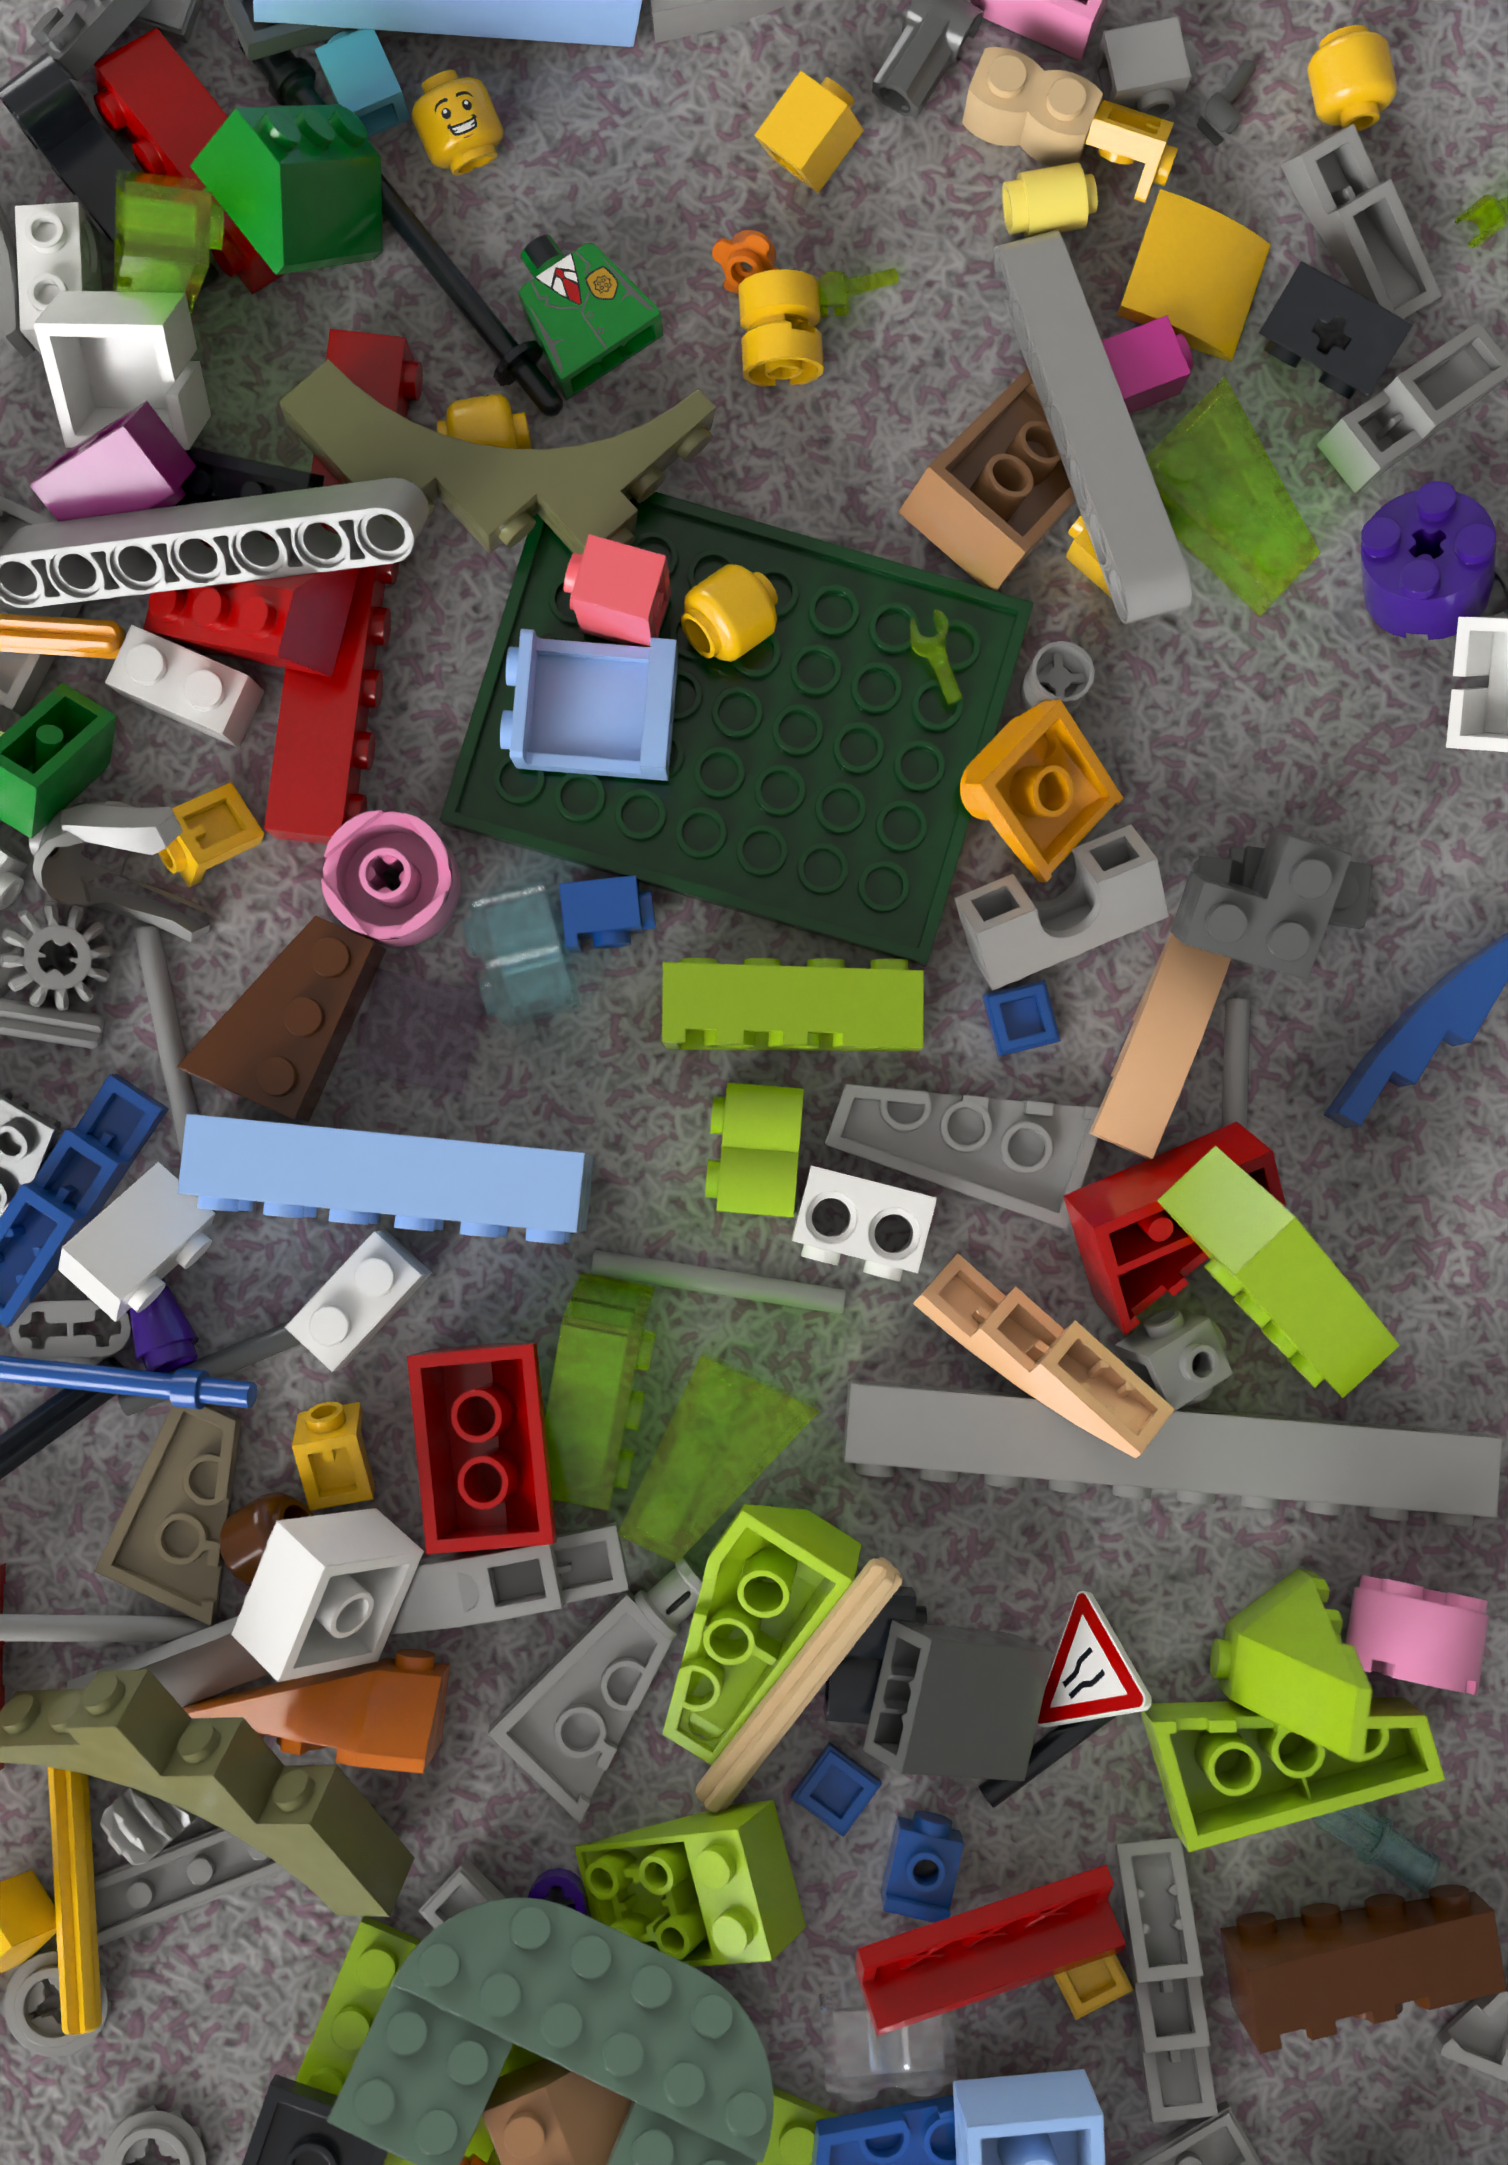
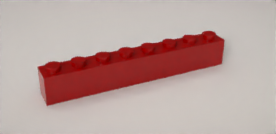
M330 328L326 360L329 359L350 381L380 404L407 419L409 400L419 401L421 396L423 369L421 362L414 361L406 337ZM313 454L311 473L324 475L323 487L340 485L341 483ZM320 523L327 531L339 534L332 526ZM399 562L360 567L332 677L285 668L264 829L277 839L328 845L333 834L345 822L361 813L367 812V797L364 794H358L361 769L371 770L374 761L375 735L373 732H366L369 707L379 708L382 700L383 673L382 670L374 668L377 645L387 646L390 638L391 611L389 608L382 606L385 584L394 585L396 583Z

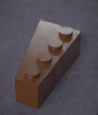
M1449 1884L1431 1888L1429 1890V1898L1405 1901L1404 1897L1400 1895L1377 1894L1366 1898L1364 1901L1365 1907L1340 1911V1907L1335 1904L1315 1903L1301 1908V1917L1276 1920L1273 1914L1266 1912L1243 1914L1236 1919L1237 1926L1220 1928L1232 2007L1258 2052L1263 2054L1282 2049L1281 2034L1304 2029L1306 2030V2036L1313 2041L1336 2035V2020L1354 2016L1368 2020L1375 2025L1398 2019L1397 2015L1403 2011L1402 2003L1413 2000L1417 2006L1433 2010L1506 1991L1494 1910L1475 1891L1469 1892V1889L1465 1886Z

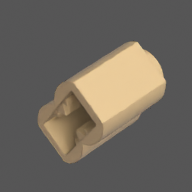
M989 47L984 49L969 86L962 123L972 134L986 142L1001 146L1020 145L1028 155L1043 164L1058 166L1080 161L1103 93L1095 84L1083 76L1064 70L1044 71L1033 59L1021 52L1003 47Z

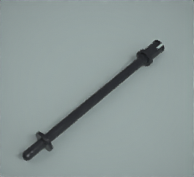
M238 39V44L240 45L239 48H240L241 51L245 54V52H244V50H243V48H242V46H241V43H240V41H239V39ZM291 50L252 61L269 82L268 91L279 105H326L314 90L316 72L305 58H297ZM381 173L382 214L498 357L500 362L494 371L493 376L500 386L511 385L517 381L544 415L550 417L558 415L562 410L563 400L536 366L543 354L541 346L535 340L526 341L520 345L517 343Z

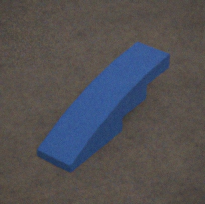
M1508 932L1449 971L1407 1008L1362 1058L1324 1113V1116L1344 1128L1361 1126L1387 1081L1398 1087L1415 1085L1441 1041L1446 1042L1452 1047L1471 1043L1508 981Z
M109 1074L76 1128H68L64 1131L33 1182L20 1186L0 1218V1323L5 1327H10L16 1322L59 1268L62 1247L99 1214L169 1110L168 1107L118 1074Z

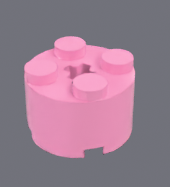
M367 811L345 822L329 840L324 854L323 876L321 877L322 892L333 914L359 935L379 945L391 948L407 947L431 938L452 917L461 894L459 868L449 847L420 818L395 811ZM389 868L400 874L399 879L402 883L394 891L385 887L387 882L382 875Z
M1361 1575L1359 1587H1354L1345 1645L1354 1646L1362 1667L1366 1672H1380L1391 1676V1678L1478 1695L1489 1615L1486 1614L1488 1601L1424 1589L1422 1586Z

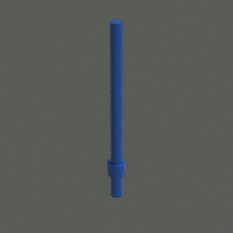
M0 1355L1 1382L167 1399L171 1401L174 1407L198 1410L203 1409L206 1404L252 1408L257 1398L255 1382L210 1378L206 1370L178 1368L172 1374Z

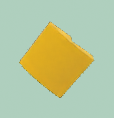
M1160 189L1117 316L1140 324H1146L1168 316L1175 335L1181 333L1191 349L1232 362L1271 244L1245 226L1215 210Z

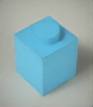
M374 29L345 30L334 35L327 44L314 49L336 103L341 104L342 107L349 109L359 117L368 131L367 138L411 119L403 92Z

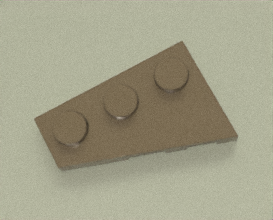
M206 1404L201 1410L174 1407L172 1405L94 1572L209 1626L217 1622L224 1560L220 1551V1533L224 1522L230 1517L242 1418L212 1404Z

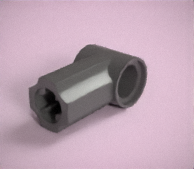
M913 0L903 22L902 34L873 80L872 93L880 99L882 104L899 114L918 118L950 63L952 62L956 65L961 60L957 56L958 51L968 36L971 38L975 37L981 24L984 10L967 0Z

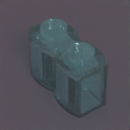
M543 880L469 900L472 917L462 920L463 929L472 955L483 954L489 978L479 980V987L489 1017L499 1015L502 1024L509 1028L581 1007L550 891Z

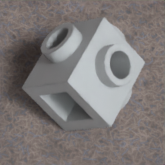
M1176 1307L1164 1308L1152 1313L1144 1320V1327L1114 1345L1120 1360L1175 1409L1173 1412L1184 1405H1192L1203 1401L1212 1394L1215 1385L1233 1375L1224 1350H1226V1340L1219 1327L1208 1317Z

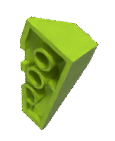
M744 1504L709 1554L662 1735L712 1766L855 1580L862 1544L808 1509Z
M1297 1568L1226 1622L1224 1639L1216 1638L1212 1645L1210 1655L1211 1677L1219 1679L1218 1687L1231 1701L1348 1760L1363 1762L1372 1688L1354 1646L1345 1645L1341 1642L1339 1634L1341 1633L1343 1620L1339 1611L1325 1609L1323 1602L1327 1603L1330 1593L1326 1580L1312 1570Z

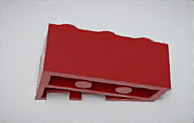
M1237 1121L1153 1157V1159L1145 1160L1063 1196L1095 1301L1124 1335L1141 1323L1136 1316L1168 1291L1174 1297L1189 1285L1185 1277L1209 1258L1157 1200L1214 1146H1217L1284 1207L1286 1206L1273 1150Z

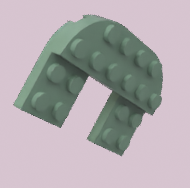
M505 1898L473 1906L452 1916L432 1930L410 1952L400 1966L384 1997L327 2119L328 2123L415 2165H460L514 2043L632 2100L606 2165H756L758 2161L763 2163L769 2144L774 2108L773 2084L765 2048L751 2019L738 2001L710 1976L569 1907L542 1899Z

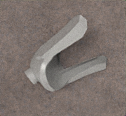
M110 800L77 803L60 810L32 839L29 838L30 851L34 856V877L39 886L59 903L94 906L158 927L189 942L199 939L210 931L209 918L203 906L159 888L122 876L130 851L153 855L168 847L183 832L172 807L136 808L119 801ZM83 842L129 850L121 873L109 871L81 855ZM109 872L203 911L207 926L203 928L199 923L180 911L156 900L87 886L86 883Z

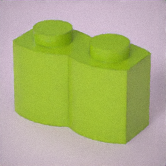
M727 1082L726 1097L713 1096L710 1134L722 1135L720 1160L708 1159L705 1198H717V1212L785 1218L794 1217L804 1089Z

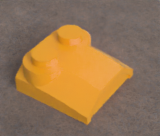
M1061 699L1044 700L1008 722L968 764L963 772L960 783L961 799L966 810L977 819L990 820L1001 837L1036 880L1044 883L1050 880L1052 877L1051 873L1114 805H1118L1124 799Z

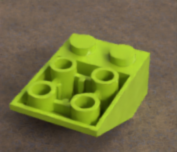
M774 1800L732 1804L727 1809L719 1810L716 1813L705 1811L574 1846L592 1919L692 1967L773 1961L807 1928Z

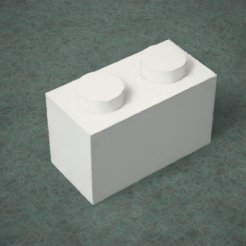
M134 625L130 626L105 681L109 687L125 699L237 748L240 747L265 692L249 675Z
M159 1162L61 1249L58 1270L115 1322L131 1307L137 1313L148 1307L166 1286V1283L161 1279L178 1264L184 1269L189 1268L206 1252L212 1243V1240L207 1235L210 1232L215 1213L212 1210L197 1208L198 1197L196 1195L177 1194L179 1180Z
M387 1230L374 1231L285 1328L331 1372L346 1367L427 1280L432 1272Z

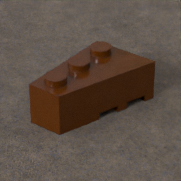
M314 916L176 1068L289 1118L309 1122L386 949L370 939Z

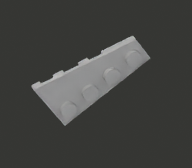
M845 1084L824 1145L1050 1225L1067 1229L1070 1218L1063 1196L1082 1187L1098 1137L1089 1134L1100 1107H1081Z

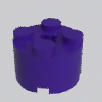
M1433 481L1424 484L1419 490L1405 493L1389 501L1364 525L1361 531V568L1364 603L1371 618L1382 629L1392 635L1406 638V633L1428 634V640H1436L1457 634L1458 617H1481L1489 603L1495 578L1496 531L1487 511L1472 498L1456 492L1449 483Z

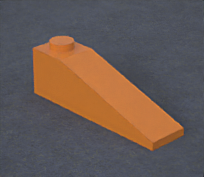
M402 1649L396 1651V1659L383 1658L373 1663L204 1699L187 1705L183 1709L192 1719L244 1717L262 1740L264 1735L277 1737L276 1743L281 1746L280 1752L302 1755L307 1753V1750L329 1747L337 1749L335 1763L354 1767L423 1774L442 1742L450 1664L434 1663L435 1653L430 1651Z

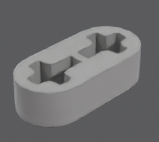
M91 1299L45 1300L30 1303L16 1322L10 1326L9 1333L14 1347L27 1358L105 1357L121 1353L133 1343L130 1312L128 1310L117 1320L121 1323V1332L110 1336L109 1345H104V1339L101 1334H81V1322L97 1321L102 1319L103 1310ZM40 1312H44V1318L47 1323H67V1335H56L46 1338L45 1348L40 1347L39 1337L29 1336L27 1330L28 1324L39 1321Z

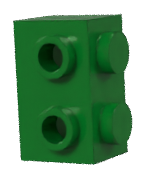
M62 682L1 735L0 820L31 839L37 835L60 810L67 807L107 769L111 761L117 715Z

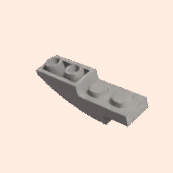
M618 1522L556 1534L557 1542L550 1545L451 1552L422 1558L389 1635L455 1628L562 1609L565 1603L628 1591L630 1581Z

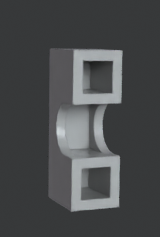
M1131 824L1073 848L1076 863L1075 877L1071 885L1061 895L1052 900L1032 902L1014 874L954 898L968 948L992 991L1169 917L1157 857Z

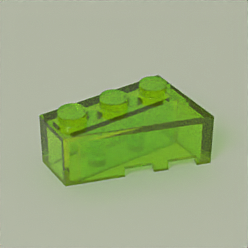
M116 169L113 292L186 293L190 314L192 313L209 267L210 249H222L223 207L218 206L217 202L212 201V192L195 179Z
M1225 376L1146 456V460L1176 538L1261 617L1305 572L1321 552Z
M580 1273L562 1319L545 1418L553 1500L609 1511L615 1487L628 1488L635 1451L624 1449L627 1429L637 1431L639 1429L646 1392L635 1390L639 1369L650 1370L657 1332L647 1331L655 1291L653 1286L587 1273Z
M703 1350L617 1535L677 1563L819 1413L818 1404Z

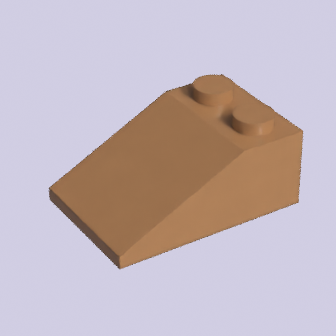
M1028 368L928 466L898 511L982 587L997 591L1076 503Z
M544 2058L498 2077L482 2115L501 2165H606L632 2100Z

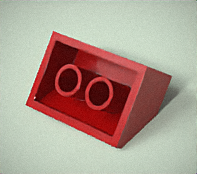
M260 532L266 539L276 542L268 533ZM200 540L205 546L214 549L206 541ZM360 568L151 593L143 630L190 649L208 654L332 677Z
M490 1343L438 1348L407 1356L426 1554L555 1544L557 1536L537 1343Z

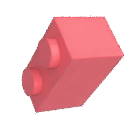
M589 534L583 555L575 552L572 554L564 581V591L571 593L570 609L575 611L581 633L623 645L650 647V638H659L672 593L666 556Z

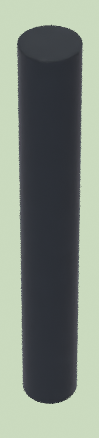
M1117 1716L1059 1725L1033 1745L1025 1781L987 1779L978 1786L989 1804L995 1808Z

